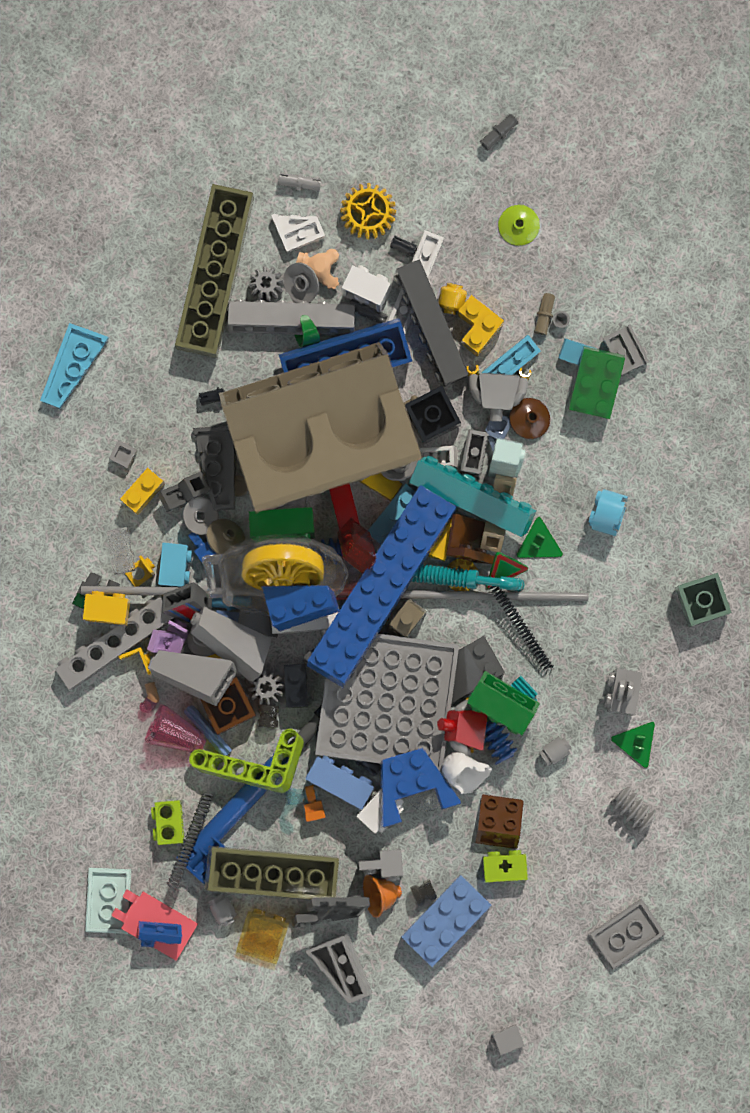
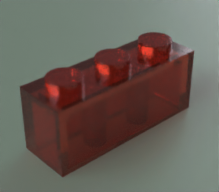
M350 518L337 532L341 552L345 561L363 573L374 565L376 554L370 532Z

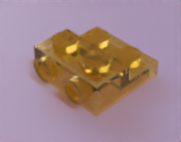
M254 908L253 912L248 911L236 952L277 965L289 923L285 922V917L275 914L273 918L265 916L266 911Z

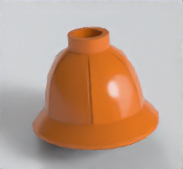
M369 874L365 875L363 893L364 897H369L370 903L367 909L373 917L378 918L382 915L383 911L393 906L397 898L401 897V887L395 885L392 881H386V879L382 878L376 879Z

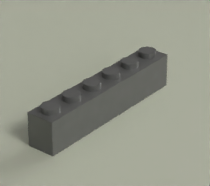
M420 259L397 268L395 271L396 275H394L395 282L398 287L401 286L403 289V301L406 306L411 308V320L414 326L418 325L419 339L422 345L426 344L429 352H426L430 364L434 363L437 371L434 374L438 383L442 382L443 387L467 378L468 372Z

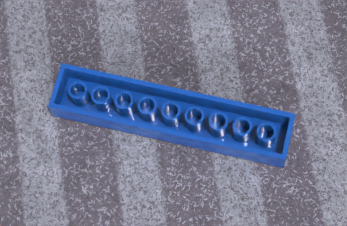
M419 486L343 604L340 612H338L307 661L308 667L340 687H345L452 519L456 506L425 487Z

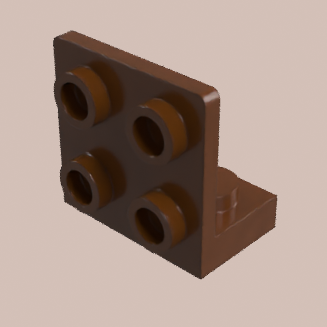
M453 514L446 555L473 563L492 564L495 556L486 554L487 550L480 549L485 522Z
M483 794L475 843L518 849L524 801Z

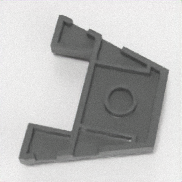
M355 895L351 897L311 898L307 902L308 911H320L318 913L295 915L291 919L292 927H301L300 923L311 922V925L319 924L322 920L326 919L337 921L359 917L370 906L369 897Z

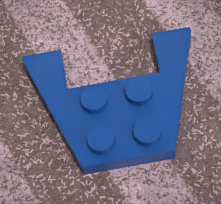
M423 748L381 761L382 828L402 822L395 800L435 789L441 810L461 804L458 796Z

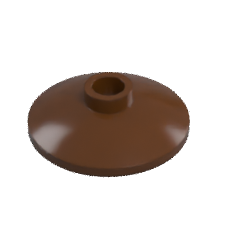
M524 398L517 406H513L510 411V425L514 432L522 438H539L549 428V410L538 399ZM529 414H533L535 416L534 421L529 419Z

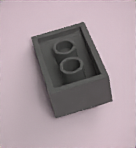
M485 636L458 650L452 703L473 692L485 671L497 678L505 673Z

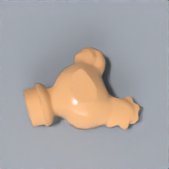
M329 249L325 253H317L312 257H309L307 252H299L296 263L300 262L310 266L317 275L318 282L327 286L328 290L331 288L336 289L339 286V279L337 277L334 278L330 274L331 266L339 259L337 250Z

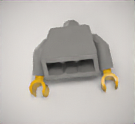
M469 365L466 367L470 391L478 404H482V408H490V421H502L503 409L512 410L513 406H517L526 395L531 370H529L528 375H523L521 372L522 368H520L518 375L479 373L478 365H476V370L473 372L469 370Z

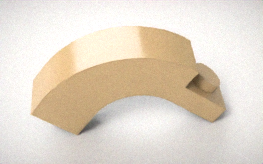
M496 474L494 490L513 496L517 478ZM486 520L480 549L501 552L506 530Z

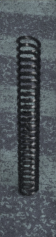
M497 586L489 587V590L496 587L491 591V593L498 591L494 594V597L501 594L496 600L501 599L498 604L504 602L500 607L507 605L503 609V611L509 609L505 614L512 612L507 618L515 615L510 621L515 620L512 625L518 623L514 628L521 626L517 630V632L523 630L519 635L526 633L521 639L529 636L524 640V642L531 640L526 646L534 643L528 649L535 647L531 651V653L537 651L533 656L540 654L535 660L543 657L538 661V663L545 661L540 667L548 664L542 670L544 671L549 667L553 668L554 665H551L549 658H546L547 654H544L545 651H541L542 647H539L540 644H537L538 640L532 637L533 633H530L531 630L528 629V626H525L526 623H523L524 619H521L519 612H516L517 609L514 608V605H511L512 602L509 601L510 598H507L505 591H502Z

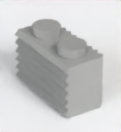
M468 429L460 470L461 474L481 476L489 437L487 432Z

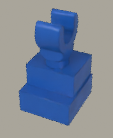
M191 532L188 535L198 548L194 552L205 567L220 556L211 549L208 542L204 543L198 534Z

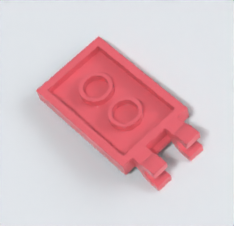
M126 889L122 897L132 902V905L127 913L115 907L111 915L124 922L121 929L138 938L139 921L181 924V944H167L156 941L153 947L177 961L198 923L144 891L138 896Z

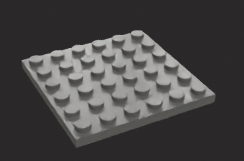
M378 634L344 688L328 678L325 679L315 755L381 764V761L423 748L437 769L442 772L446 748L445 731L438 730L437 723L440 718H446L448 710H451L459 645Z

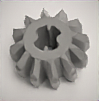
M263 266L262 273L258 269L255 270L257 277L250 276V280L253 283L249 284V288L254 289L252 291L253 296L259 294L258 300H263L264 296H266L267 302H270V295L277 299L276 291L279 293L283 292V288L280 286L284 284V280L279 279L281 277L280 272L274 274V267H271L269 272H267L266 266ZM264 280H267V282L270 280L269 288H266V286L263 288Z
M263 670V678L258 676L257 682L249 681L250 684L256 686L255 688H249L248 691L257 692L251 698L255 700L260 696L259 705H262L264 699H266V705L270 706V698L275 703L278 702L275 694L283 696V693L277 691V689L284 688V684H276L282 678L278 676L273 680L274 671H271L269 677H267L266 670ZM267 682L271 683V692L262 693L261 685H266Z

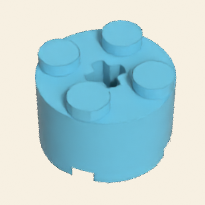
M603 489V491L598 490L595 498V506L597 508L596 511L591 512L588 522L589 526H592V530L617 536L615 529H620L626 509L624 505L628 501V496Z

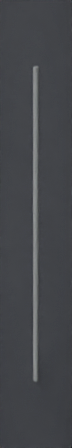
M81 586V594H91L92 591L104 592V595L119 593L125 595L163 596L164 593L179 587ZM202 588L210 596L265 597L263 591L255 588ZM332 589L336 598H348L352 590ZM406 590L401 599L496 600L501 594L494 597V594L497 592ZM505 592L510 600L588 601L589 599L588 593Z

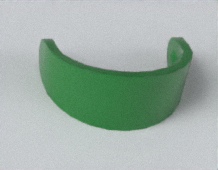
M302 315L300 323L303 335H294L297 344L300 347L319 343L320 336L315 324L308 315Z

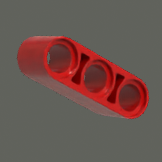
M350 483L330 488L329 491L341 537L362 532Z

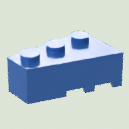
M262 586L272 625L279 632L340 612L335 593L329 586Z

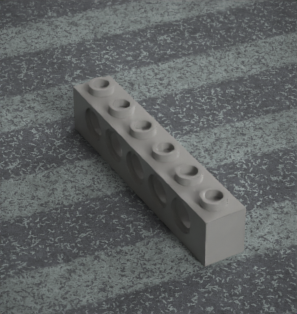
M154 596L144 603L146 607L140 611L135 609L130 612L127 626L113 624L110 626L111 631L105 635L103 632L92 639V644L87 647L83 645L75 650L76 655L70 659L65 657L57 663L58 667L55 670L67 688L72 691L117 660L118 656L129 652L152 635L153 629L160 630L169 624V620H175L174 617L163 613V600L161 597L156 599ZM147 613H153L155 616L151 624L144 622V616ZM132 624L136 625L137 633L133 636L127 635V627ZM112 637H118L120 644L116 648H111L109 640ZM97 648L101 649L102 657L94 660L91 655L92 651ZM77 661H83L85 664L84 670L76 672L74 664Z

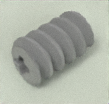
M627 787L617 794L610 803L616 801L614 809L622 808L620 815L628 814L626 822L634 820L632 828L640 826L638 834H640L654 821L653 818L656 813L654 811L647 813L649 806L641 807L643 799L635 801L638 794L629 795L632 788Z

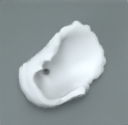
M452 752L442 763L443 776L451 787L461 795L472 793L490 776L492 771L488 764L477 762L462 752Z

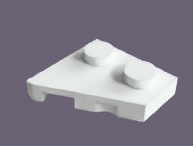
M271 215L287 253L325 238L323 229L316 216Z

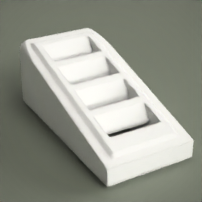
M457 447L419 448L420 453H424V457L429 456V453H433V457L437 460L438 452H441L442 463L440 464L458 468ZM447 452H449V455H450V462H448V463H447Z

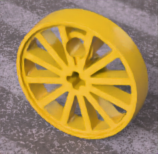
M289 544L266 545L253 549L245 555L242 565V578L248 585L263 591L262 586H318L324 579V565L321 556L311 549Z

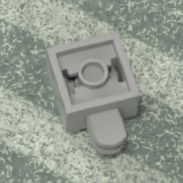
M617 668L613 673L609 674L607 686H611L610 694H606L604 707H608L607 712L627 716L636 715L642 672Z

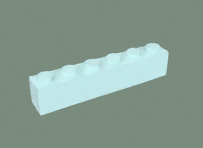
M497 438L488 476L495 478L496 474L513 478L514 476L518 477L526 450H522L523 444Z

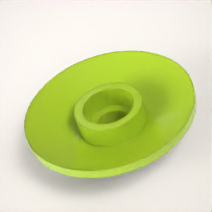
M513 205L501 214L498 228L506 242L516 246H523L536 238L540 229V222L537 214L531 208L525 205ZM516 221H522L523 226L517 227L515 224Z

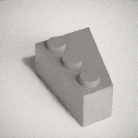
M349 933L305 951L319 966L318 968L330 979L333 986L348 1004L372 994Z

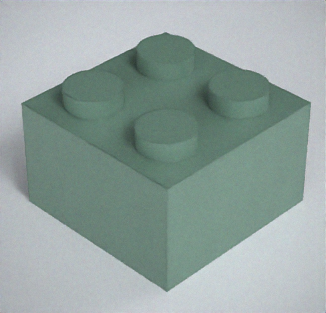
M718 573L675 587L689 628L732 613Z

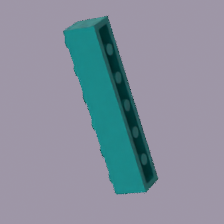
M427 456L418 460L409 483L417 487L421 485L444 500L519 537L528 533L537 511L532 509L530 504L523 501L518 502L508 493H499L494 490L493 486L475 481V478L471 475H462L456 472V468L438 463V460L434 457Z

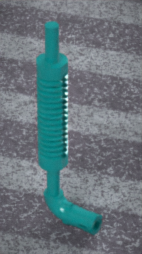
M422 564L412 582L416 581L417 583L420 581V583L424 582L425 584H443L444 586L451 585L452 587L455 585V587L459 586L461 588L463 586V588L467 587L468 589H477L478 584L497 586L505 590L521 591L525 586L521 578L479 576L478 570L468 571L467 569L460 570L459 568L452 569L451 567L448 569V567L444 568V566L436 567L435 565L429 566Z

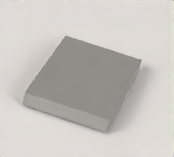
M642 898L589 933V936L612 970L665 935V932Z

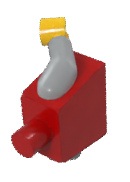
M467 697L465 701L456 705L455 710H448L446 718L438 720L437 728L440 731H445V741L450 742L451 747L456 752H462L470 757L474 750H483L487 715L483 712L478 713L472 710L467 703L469 699Z

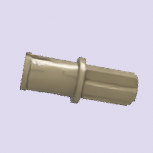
M550 293L543 294L540 311H537L538 319L534 333L547 336L550 318H553L551 313L555 295Z

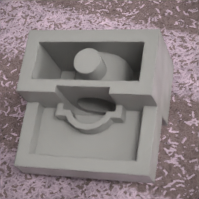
M401 849L380 851V859L359 861V869L364 870V874L377 873V869H381L382 877H386V881L399 880V876H403Z

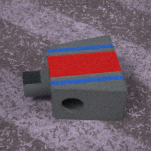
M195 582L163 594V613L186 623H191L193 615L196 612L199 613L204 607L212 610V597Z

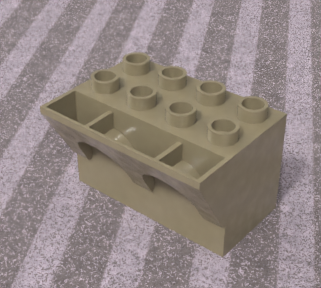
M380 342L219 393L223 412L256 512L277 508L290 501L305 496H314L330 488L346 483L358 482L371 475L386 470L398 469L422 459L388 353Z

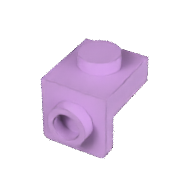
M153 629L147 650L158 653L159 650L181 653L185 639L170 631Z

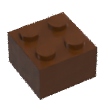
M237 677L232 680L216 706L200 699L217 735L256 717Z

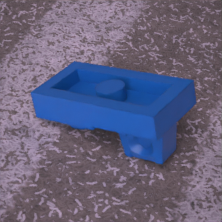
M139 921L138 940H141V947L151 948L154 947L156 941L167 944H181L182 926L181 924Z

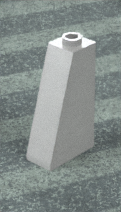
M206 607L193 615L191 619L193 626L190 633L222 659L232 661L238 672L249 681L253 682L261 675L271 638Z
M161 650L158 651L156 656L152 657L148 666L153 677L215 706L238 672L236 666L230 660Z

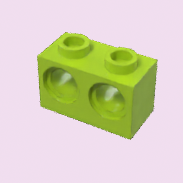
M182 801L154 802L155 807H151L152 820H156V828H153L154 841H157L158 845L184 843ZM165 806H169L172 809V815L169 818H164L161 814V810ZM167 827L172 828L174 831V836L170 840L165 839L163 836V830Z

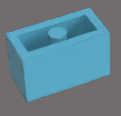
M162 543L159 586L182 587L185 584H189L190 571H187V564L192 562V550H189L188 545Z

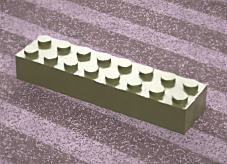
M212 184L175 347L177 350L218 358L229 311V301L232 298L254 202L253 192Z

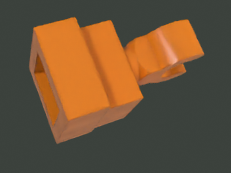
M305 786L308 803L304 804L306 821L326 818L322 800H316L314 786Z

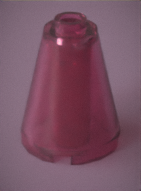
M163 704L159 706L155 713L156 717L153 722L151 721L146 733L145 743L190 753L204 748L206 739H204V734L168 706Z

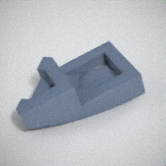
M504 415L502 416V421H489L485 429L489 434L488 440L492 452L494 451L497 438L504 440L511 427L509 418Z

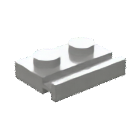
M631 325L603 338L609 352L625 356L621 376L649 363Z

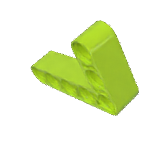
M284 730L279 737L270 767L201 749L194 750L189 757V761L201 773L284 793L289 790L304 746V740L295 730ZM296 737L295 742L288 745L289 739ZM202 757H205L204 763L198 765V761ZM285 757H289L288 763L282 765V760ZM224 762L223 768L217 770L218 765ZM244 767L243 772L237 775V770ZM263 772L262 778L256 780L257 774ZM279 777H283V781L279 785H275L276 780Z

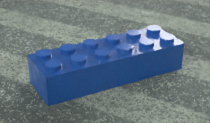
M399 318L278 354L284 373L378 342L381 343L388 353L392 367L412 362Z

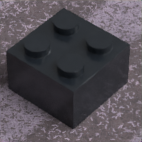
M442 386L404 404L408 417L423 445L461 426V421Z

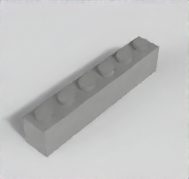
M245 300L229 301L228 329L229 333L303 335L300 317L308 315L315 324L319 335L341 336L354 332L355 305L347 302L339 304L319 302L315 304L306 301H299L297 303H288L286 301L266 302L264 300H257L255 302H246Z

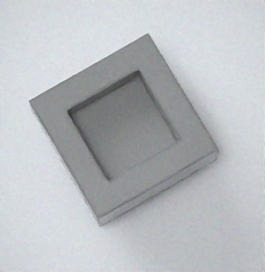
M118 440L109 460L128 469L138 450Z

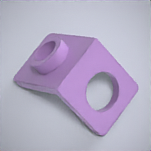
M177 619L175 623L169 620L168 623L170 625L166 631L177 633L186 640L189 633L186 630L187 625Z

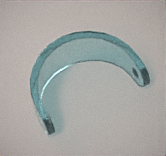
M289 788L288 791L284 792L286 806L308 803L305 790Z

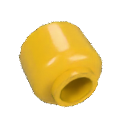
M447 283L446 286L440 289L439 306L444 308V313L456 315V311H459L466 302L467 292L463 289L462 285Z

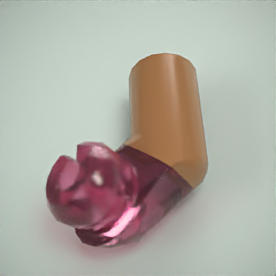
M155 682L145 684L147 697L139 705L140 710L144 713L152 712L159 702Z

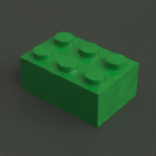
M583 346L569 402V410L610 419L625 356Z
M312 507L262 510L259 512L249 511L250 538L252 542H256V545H268L269 541H277V544L290 543V540L298 539V542H310L311 538H315Z
M487 671L483 673L467 701L472 710L478 713H485L494 723H502L507 726V730L511 733L522 736L540 705L536 700Z

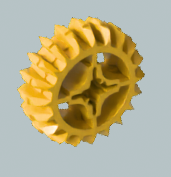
M367 183V189H364L363 185L359 184V191L353 187L351 189L353 195L350 193L345 194L349 201L342 200L341 202L345 206L340 208V213L345 214L341 217V220L348 221L344 225L346 229L352 226L350 230L352 235L358 231V238H361L362 234L366 233V240H369L370 234L373 233V237L376 239L378 238V231L381 235H385L383 227L388 230L391 229V225L388 222H395V218L390 216L396 214V210L391 209L395 206V202L390 201L392 195L384 196L386 189L383 188L379 192V185L377 184L374 189H371V183ZM370 196L365 203H355L361 197ZM376 198L385 206V214L375 207ZM370 204H371V208H372V212H373V213H372V214L370 213V215H367V217H366V219H365V210H364V209L367 210V207H370ZM351 209L356 210L362 216L360 224L353 219ZM372 219H382L381 222L374 226H367Z

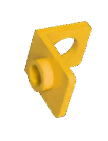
M142 555L139 556L140 560L124 571L135 587H139L155 575L152 570L155 568L154 564L148 557L144 559ZM138 567L144 570V577L140 580H136L132 576L133 570Z
M140 647L118 656L120 660L140 653L148 675H152L148 669L151 658L149 653H144L143 648Z

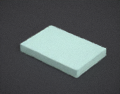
M89 868L85 932L128 934V932L121 929L124 922L116 919L111 914L115 907L124 913H127L130 908V901L122 896L126 889L131 891L132 869Z

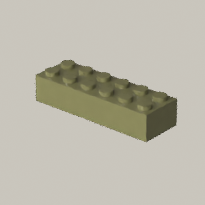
M209 846L204 889L208 891L302 899L336 897L339 858Z

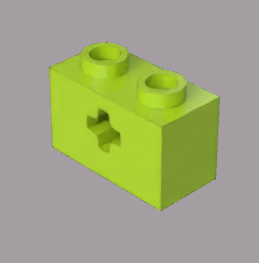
M521 850L508 851L509 855H500V851L487 852V856H483L484 882L528 880L526 854H521ZM503 860L511 864V868H507V872L499 868V864H503Z

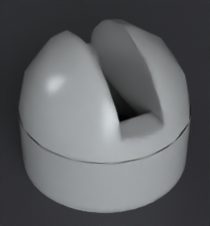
M564 311L557 312L553 317L554 325L559 328L566 327L570 322L569 315ZM557 316H560V317L566 319V320H567L566 323L562 322L561 320L556 319Z

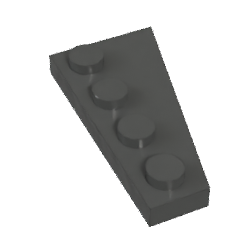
M229 427L193 428L203 471L210 488L209 495L213 509L215 511L235 510V446Z

